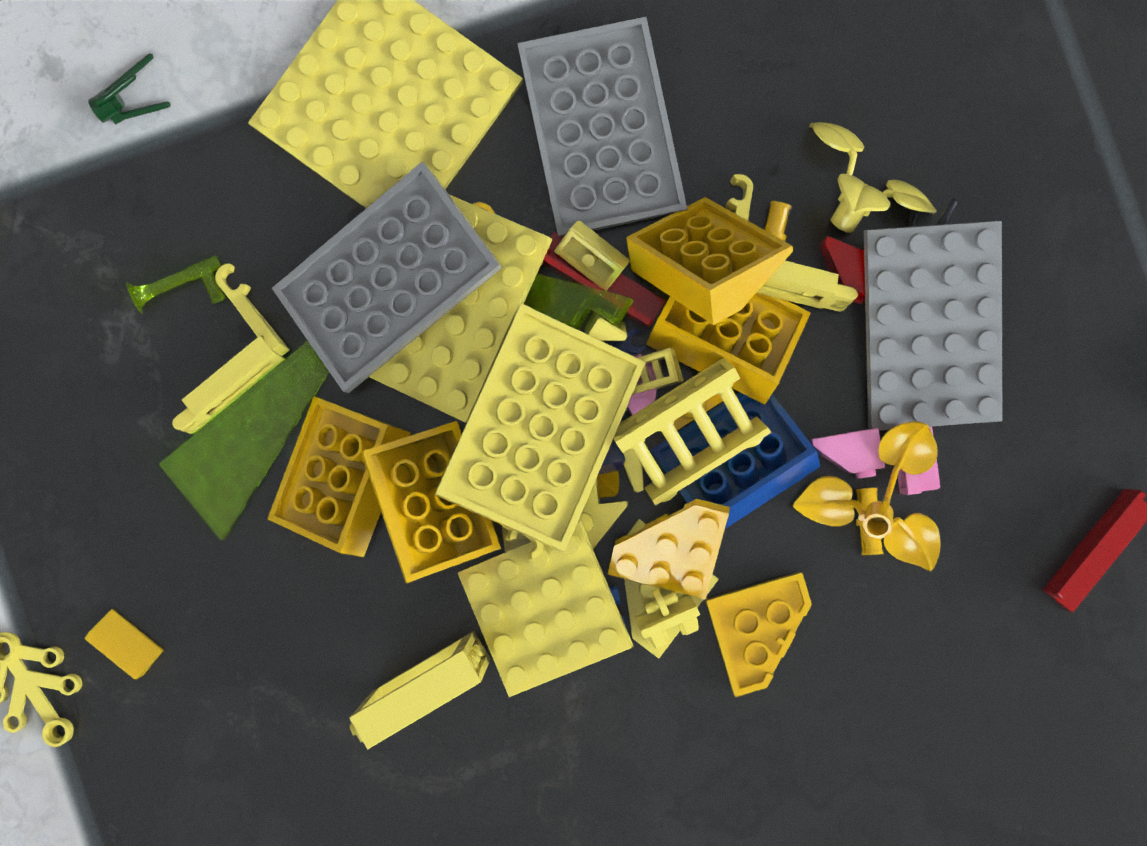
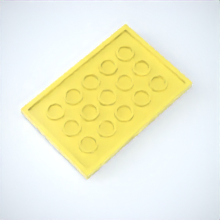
M450 195L503 268L369 377L467 423L518 308L526 300L552 239Z
M521 303L434 495L561 552H565L646 362Z

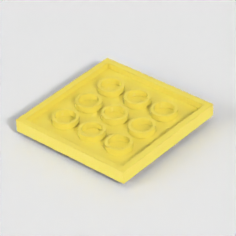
M581 521L577 522L565 552L543 544L541 554L536 558L528 560L527 553L533 549V543L529 542L458 572L509 697L633 647L631 638Z

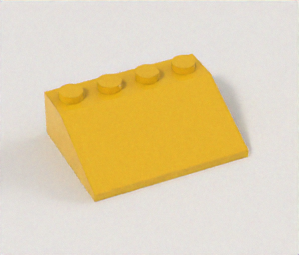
M706 197L688 205L687 210L675 212L626 237L631 270L713 325L742 310L793 252V246Z
M756 293L742 310L713 325L670 296L655 323L646 345L658 351L667 348L674 349L678 361L699 372L725 358L736 369L740 377L739 380L733 383L731 388L765 405L781 380L811 312L787 300Z
M314 396L267 519L336 552L364 557L381 509L361 452L408 437L411 432Z
M457 421L361 452L406 583L501 549L490 519L434 495L461 437Z

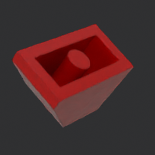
M827 236L820 242L819 250L829 272L839 274L837 284L856 289L858 296L853 302L863 304L865 301L864 250Z

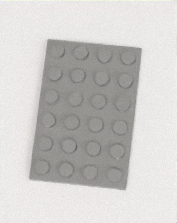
M647 17L517 43L558 237H564L577 221H581L591 230L595 231L687 210Z
M421 162L272 287V290L342 391L350 393L503 267L430 168L424 162Z
M1002 221L864 230L868 429L890 430L896 425L910 421L924 422L929 427L1002 421Z

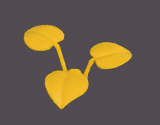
M910 421L901 423L891 428L882 437L878 449L879 458L886 464L895 465L883 501L872 502L864 511L858 501L851 500L853 495L851 486L846 481L834 476L817 478L794 501L793 507L799 513L813 521L828 526H844L851 523L854 519L855 508L859 514L858 519L864 520L863 527L865 532L873 538H884L885 548L892 556L903 562L920 566L928 571H932L936 565L941 546L940 532L936 523L921 513H912L904 521L900 517L893 519L894 512L890 506L891 496L900 469L908 474L918 475L930 470L936 462L938 454L937 443L929 425L924 422Z

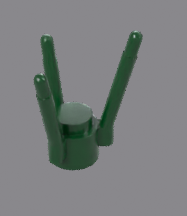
M149 53L109 87L88 100L92 111L101 122L105 123L111 119L117 125L125 119L156 112L171 106L170 102L166 101L126 112L121 111L125 104L118 93L136 80L135 74L153 60V54Z

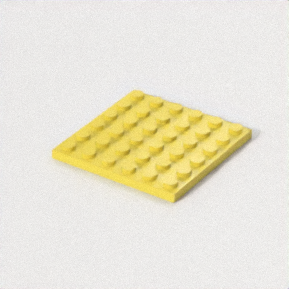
M337 0L248 124L364 208H367L421 162H424L430 168L444 189H446L522 85L523 78L414 0Z

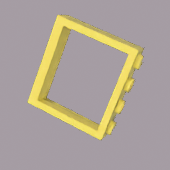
M472 631L373 690L349 717L352 722L349 725L352 735H356L360 743L363 742L368 750L481 683L491 658L475 631Z

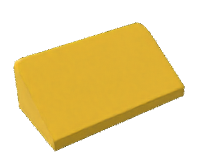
M111 609L84 637L86 641L133 679L144 676L164 651L114 609Z

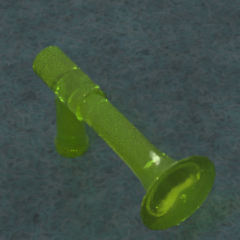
M217 255L148 285L134 286L126 282L129 294L141 314L143 313L145 303L152 297L198 278H202L212 304L226 299L213 274L222 266Z

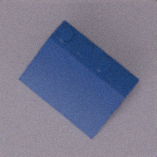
M740 392L736 394L748 418L752 420L757 416L769 428L771 433L763 437V440L758 445L744 449L678 491L685 504L695 499H700L730 507L725 529L820 468L817 450L773 394L765 405ZM724 402L707 413L721 439L738 428ZM695 421L678 432L692 456L710 446ZM667 440L651 449L652 454L665 474L681 464Z

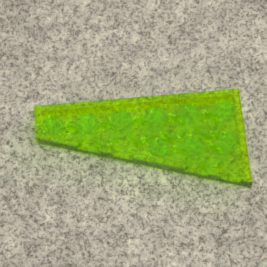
M308 341L159 463V466L221 540L226 539L233 523L246 507L248 499L257 485L261 483L286 443L285 440L293 427L297 425L308 403L316 395L329 374V370Z

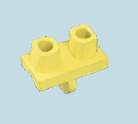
M659 588L652 591L656 600L644 605L645 612L634 616L643 639H648L656 649L670 641L666 632L669 628L678 625L682 635H689L699 629L697 616L700 613L692 597L686 594L677 597L675 592L662 597Z

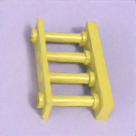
M725 358L720 359L625 419L618 426L613 439L622 453L629 449L633 450L652 480V483L644 487L655 506L660 502L671 500L679 490L744 449L758 445L763 440V437L771 433L769 428L757 416L752 420L748 418L731 388L733 383L739 380L740 377L736 369ZM715 394L721 396L738 426L736 430L722 439L702 406L704 401ZM685 413H691L710 445L695 456L691 455L673 425L674 421ZM657 431L663 433L681 463L665 475L644 443L645 438Z

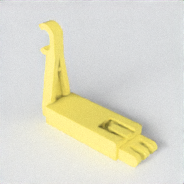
M735 174L732 176L730 183L743 189L742 200H736L735 198L728 200L725 207L748 220L753 183L747 176ZM784 261L757 292L819 309L826 308L838 312L844 311L858 296L856 289L837 284L839 274L789 261Z
M230 263L222 265L217 270L215 275L216 282L251 327L257 338L182 399L187 408L173 419L172 425L175 429L189 434L196 433L208 422H212L285 362L286 359L283 355L290 350L246 297L251 287L247 284H240L237 289L232 290L226 281L227 276L234 273L235 268Z

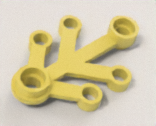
M1 632L0 703L5 702L9 697V689L5 685L8 668L15 677L8 714L3 719L4 729L10 733H15L27 725L28 720L24 713L26 697H28L45 723L42 730L44 742L52 747H59L65 744L73 736V725L68 719L58 716L40 687L59 690L64 695H72L81 689L82 679L77 674H68L63 677L28 670L21 659L39 661L43 666L52 668L63 662V650L57 646L42 649L22 645L19 637L14 633ZM4 642L8 643L10 647L9 654L5 653L2 649ZM50 651L56 655L54 663L48 659ZM67 679H71L74 682L73 690L67 688ZM12 716L18 718V727L13 726L11 723ZM58 725H61L64 728V736H61L57 733Z

